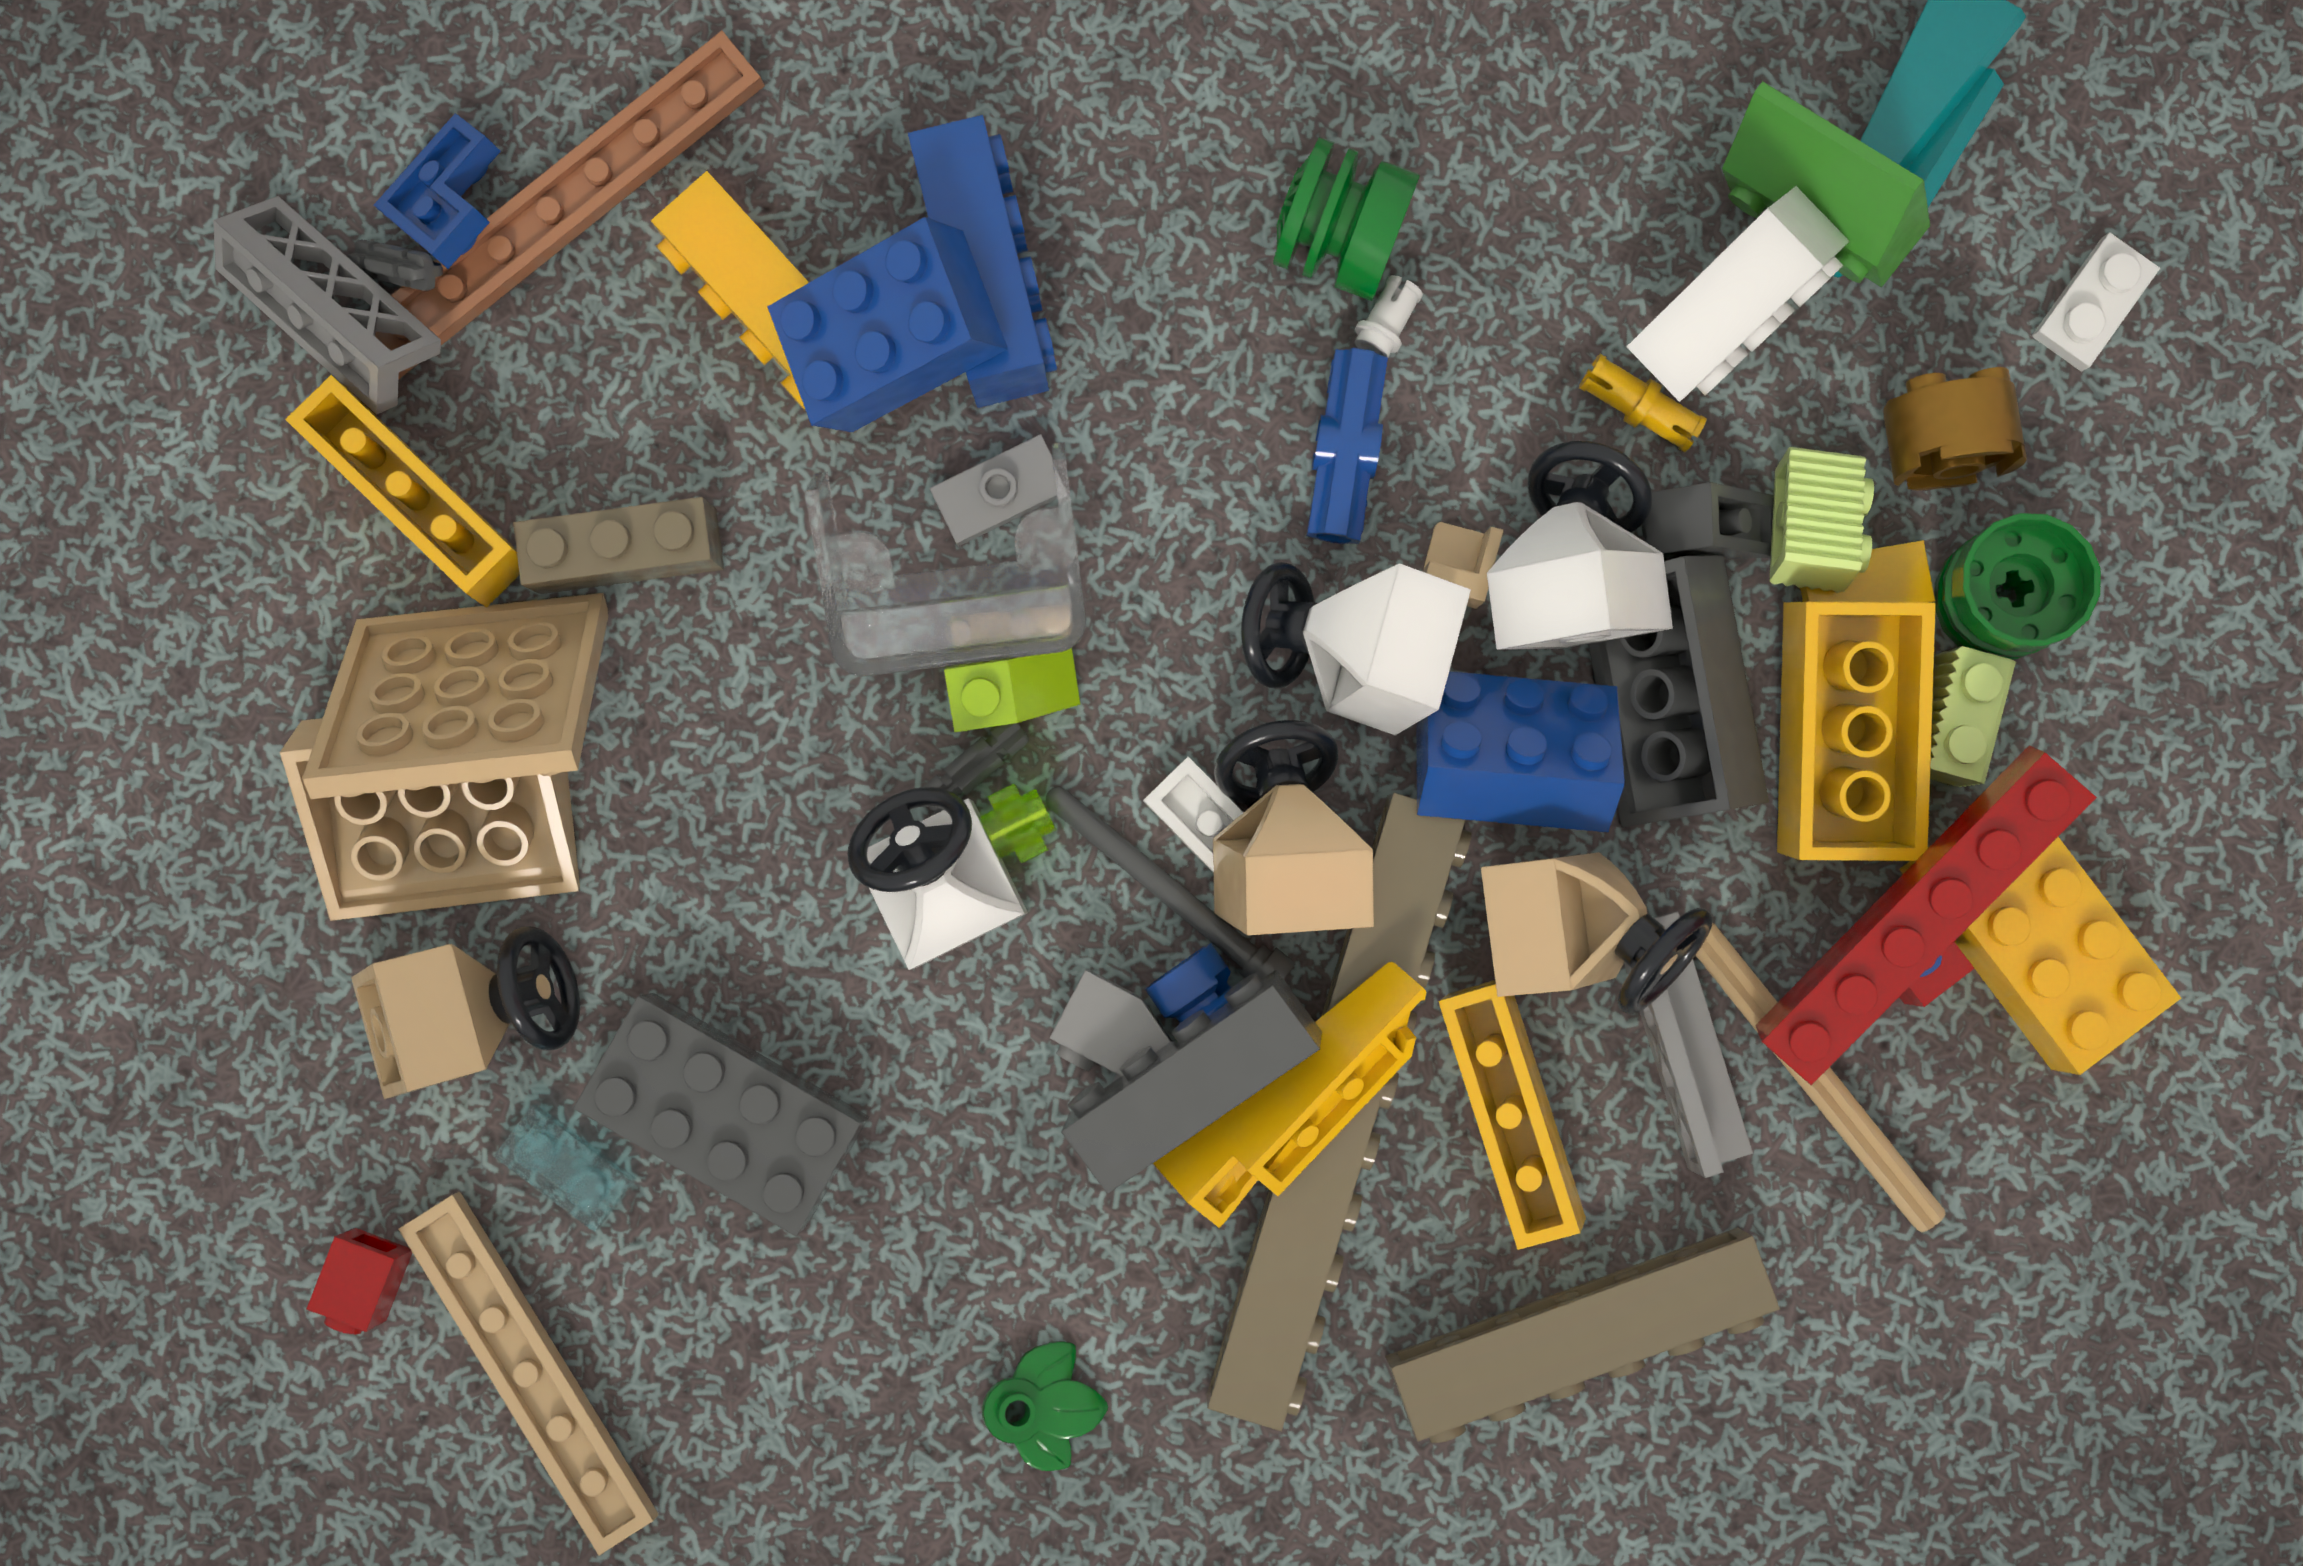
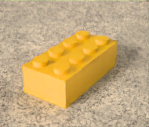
M1783 602L1777 853L1797 860L1916 861L1928 849L1935 603Z
M2059 837L1954 941L2051 1070L2081 1075L2181 999L2171 983ZM1909 861L1899 869L1901 873L1904 874L1915 861Z

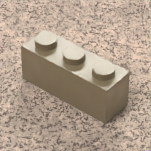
M704 497L513 522L521 585L538 594L724 570L717 510Z

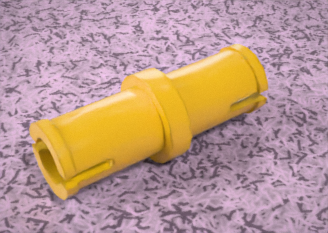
M1601 353L1592 363V371L1590 369L1587 370L1579 385V389L1591 393L1625 414L1624 422L1634 428L1640 423L1676 445L1684 453L1693 445L1694 441L1691 440V437L1694 435L1698 438L1707 418L1697 415L1661 393L1662 385L1651 378L1645 383L1607 360L1606 356Z

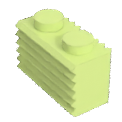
M1789 447L1775 469L1770 582L1772 584L1783 583L1785 586L1796 585L1798 588L1807 586L1811 590L1820 588L1823 591L1833 590L1839 593L1847 589L1859 572L1864 573L1867 570L1872 553V538L1870 535L1862 534L1864 529L1862 523L1864 516L1869 513L1872 505L1874 481L1870 478H1864L1866 472L1864 468L1865 456Z
M1964 646L1934 656L1931 780L1957 787L1985 784L2016 664L2014 660Z

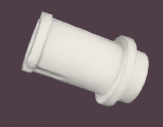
M1388 276L1384 284L1385 286L1367 320L1359 321L1355 328L1358 335L1355 345L1359 349L1375 351L1377 354L1389 357L1390 353L1398 352L1402 345L1399 336L1416 304L1420 302L1423 296L1418 286L1407 280L1404 288L1401 290L1398 287L1402 277Z

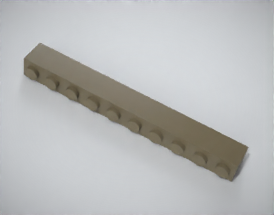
M1397 793L1387 795L1372 845L1374 927L1347 929L1321 1017L1388 962L1396 963L1423 988L1426 987L1435 960V952L1427 950L1433 926L1444 927L1452 905L1453 892L1445 890L1451 866L1461 868L1471 841L1472 833L1463 830L1465 820L1417 815L1416 799ZM1413 1011L1410 1012L1407 1025L1412 1033L1414 1032L1417 1013ZM1396 1073L1279 1196H1276L1268 1189L1206 1394L1208 1409L1281 1432L1287 1413L1294 1416L1298 1415L1307 1385V1378L1299 1376L1305 1352L1316 1354L1324 1331L1325 1317L1317 1315L1324 1290L1334 1293L1337 1287L1344 1256L1335 1252L1342 1229L1352 1232L1355 1227L1362 1203V1195L1354 1193L1360 1169L1370 1171L1374 1164L1381 1135L1372 1132L1379 1107L1388 1110L1391 1106L1398 1084L1399 1073Z

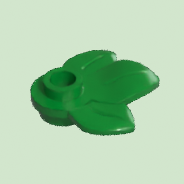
M1049 1342L1036 1346L1024 1353L1013 1377L1003 1379L993 1385L987 1392L982 1405V1418L988 1431L1002 1442L1015 1444L1023 1461L1041 1471H1055L1068 1468L1071 1464V1445L1069 1439L1080 1437L1093 1430L1108 1411L1107 1402L1097 1391L1080 1381L1071 1380L1076 1360V1346L1070 1342ZM1013 1401H1023L1025 1404L1024 1416L1017 1422H1008L1005 1417L1008 1405Z

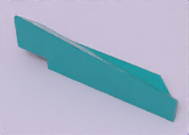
M1928 0L1860 140L1922 178L1925 184L1928 207L2004 86L1995 69L1987 67L2026 18L2025 13L2020 7L2007 0ZM1837 271L1833 276L1839 278L1843 275Z

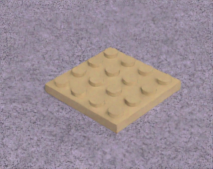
M597 593L489 605L487 608L485 606L356 619L302 777L310 799L337 796L355 797L365 793L402 789L420 790L430 786L467 782L486 783L495 779L532 775L551 776L561 772L578 771L608 621V607L604 594Z

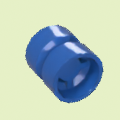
M1209 943L1146 987L1145 991L1164 1018H1177L1180 1024L1200 1010H1203L1207 1016H1210L1228 1003L1224 996L1232 988L1227 983L1231 971L1214 946Z

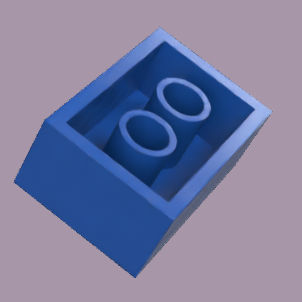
M927 217L918 220L767 306L812 426L854 432L1008 350L963 230Z
M1449 671L1439 710L1416 724L1417 815L1609 832L1625 785L1617 686Z

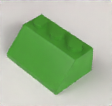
M1762 81L1752 96L1722 167L1729 190H1731L1728 198L1743 212L1758 218L1768 207L1797 186L1850 241L1835 255L1843 264L1838 272L1856 283H1861L1864 278H1867L1882 288L1930 227L1924 180Z

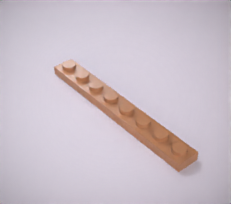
M721 30L487 218L490 223L477 236L472 248L465 254L460 255L449 269L441 264L443 275L435 278L434 289L422 291L402 286L391 296L440 338L441 345H443L765 86L761 77ZM377 331L375 337L390 350L411 342L404 335ZM416 365L399 372V379L402 378L411 369H413Z

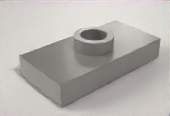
M1041 434L929 488L958 547L1069 493Z

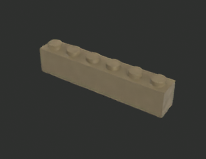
M1737 1227L1386 1355L1385 1358L1417 1441L1429 1438L1431 1443H1442L1462 1435L1466 1431L1465 1424L1489 1416L1490 1421H1502L1515 1417L1525 1411V1402L1547 1394L1553 1400L1575 1395L1585 1389L1584 1381L1608 1373L1609 1377L1617 1378L1633 1374L1645 1367L1644 1359L1667 1351L1670 1356L1693 1352L1705 1345L1703 1337L1727 1329L1729 1334H1739L1758 1328L1765 1322L1764 1315L1780 1310L1754 1237Z

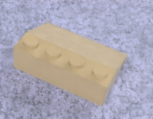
M323 718L301 721L280 751L330 921L576 892L580 889L568 772H561L551 776L532 775L495 779L486 783L467 782L430 786L420 790L402 789L365 793L355 797L337 796L310 799L302 777Z

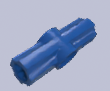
M1359 348L1336 349L1331 362L1325 415H1320L1316 434L1317 448L1316 453L1313 454L1312 470H1316L1306 535L1320 541L1338 544H1359L1364 530L1369 481L1375 477L1382 440L1383 424H1379L1378 421L1388 357L1381 356L1375 351Z

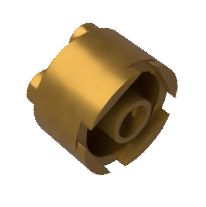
M2005 367L1979 370L1972 373L1969 378L1946 381V375L1943 373H1929L1916 376L1906 381L1907 393L1890 399L1883 409L1893 480L1896 486H1899L1906 480L1908 490L1919 491L1962 487L1978 483L1976 473L1986 468L1995 466L1997 477L2017 470L2027 460L2015 385L2011 382L2009 370Z

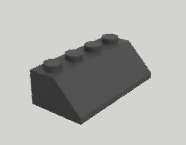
M1724 555L1683 556L1664 561L1673 629L1588 644L1595 684L1617 686L1625 785L1617 805L1621 828L1769 803Z

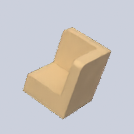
M1443 522L1437 523L1433 529L1422 572L1471 589L1467 607L1477 609L1486 599L1488 591L1487 572L1495 564L1503 529L1490 527L1485 533H1480Z

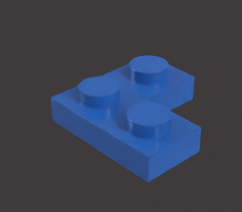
M455 113L373 206L449 269L460 255L465 254L472 248L477 236L490 223L461 196L472 184L478 182L485 175L488 165L501 151L485 135Z

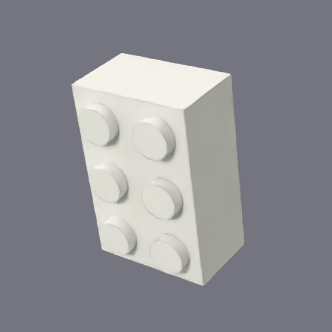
M1795 186L1768 207L1626 347L1679 402L1695 387L1706 395L1748 355L1741 346L1742 343L1752 352L1795 311L1787 300L1791 298L1800 307L1843 266L1835 255L1850 241Z

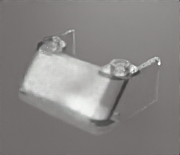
M1065 442L1052 444V461L1058 506L1032 510L1020 520L1014 539L1017 560L894 575L890 550L880 537L868 531L837 533L828 472L815 473L805 490L830 647L836 663L850 674L872 676L1066 651L1076 645L1085 631L1086 612Z

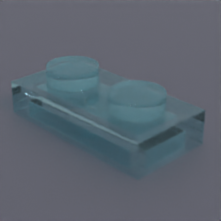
M538 1104L532 1105L494 1155V1158L593 1232L600 1229L637 1179Z

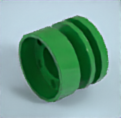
M1319 137L1311 154L1302 166L1297 168L1286 195L1276 226L1277 249L1273 264L1288 269L1299 243L1311 247L1303 269V276L1312 278L1326 254L1338 258L1334 287L1373 301L1421 174L1382 160L1375 168L1366 185L1354 181L1358 164V151L1349 148L1338 175L1326 170L1335 142Z
M2019 513L1992 523L1978 535L1963 543L1945 560L1935 581V611L1943 632L1958 647L1964 646L2016 660L2069 638L2090 619L2100 597L2101 568L2091 544L2071 524L2048 514ZM2002 585L2004 590H2015L2016 600L2011 603L2007 597L1998 598L1996 588Z

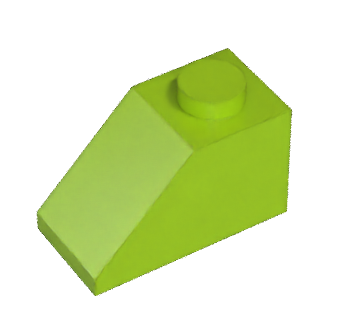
M1071 643L949 660L944 669L954 732L1019 723L1081 705Z

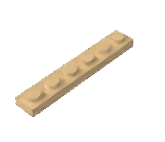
M461 1192L449 1196L400 1227L398 1230L597 1554L600 1556L653 1522L658 1516L657 1510Z

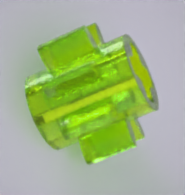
M1013 783L987 796L993 810L979 818L1000 859L1015 852L1020 863H1024L1049 850L1043 837L1057 829L1036 788L1021 795L1016 784Z

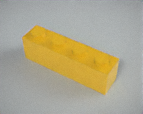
M706 171L651 220L664 238L656 247L681 275L691 268L700 277L705 285L697 291L699 295L722 320L732 313L747 330L739 336L740 340L764 366L773 358L783 368L788 376L780 382L781 385L805 410L767 306L809 282L710 173Z
M332 375L285 419L458 587L486 608L520 575L517 550L376 414Z
M1495 980L1447 994L1438 1002L1517 1250L1580 1234L1586 1216L1515 995L1497 997Z

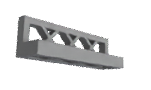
M279 196L213 220L215 269L376 415L398 405L399 372L440 354V338ZM277 222L289 233V239L262 235L255 229ZM299 259L323 263L330 269V273L327 275L302 271L294 265V260ZM335 295L363 299L371 306V310L365 311L341 307L334 300ZM377 331L404 335L411 342L390 350L375 337Z
M1673 911L1653 918L1660 922L1666 930L1680 916L1678 911ZM1692 959L1679 977L1654 1002L1641 1010L1640 1015L1687 1168L1707 1178L1724 1173L1721 1163L1753 1154ZM1624 962L1627 973L1629 975L1633 968H1631L1627 963Z

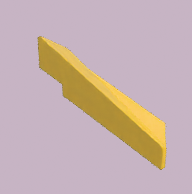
M1386 963L1315 1022L1322 1031L1320 1050L1155 1161L1153 1165L1189 1205L1218 1228L1227 1221L1258 1180L1276 1196H1279L1412 1057L1416 1036L1408 1028L1410 1012L1420 1001L1425 1000L1427 991L1396 963Z

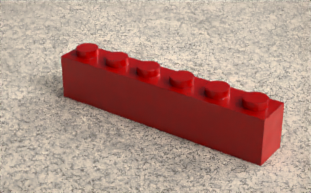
M2029 745L1755 1025L1761 1042L1808 1084L1812 1085L2097 797L2047 753Z

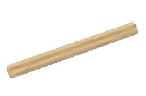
M1712 923L1709 935L1697 952L1696 957L1757 1031L1755 1025L1778 1002L1718 927ZM1777 1056L1912 1226L1920 1232H1925L1942 1221L1946 1215L1944 1208L1833 1070L1829 1067L1810 1085Z

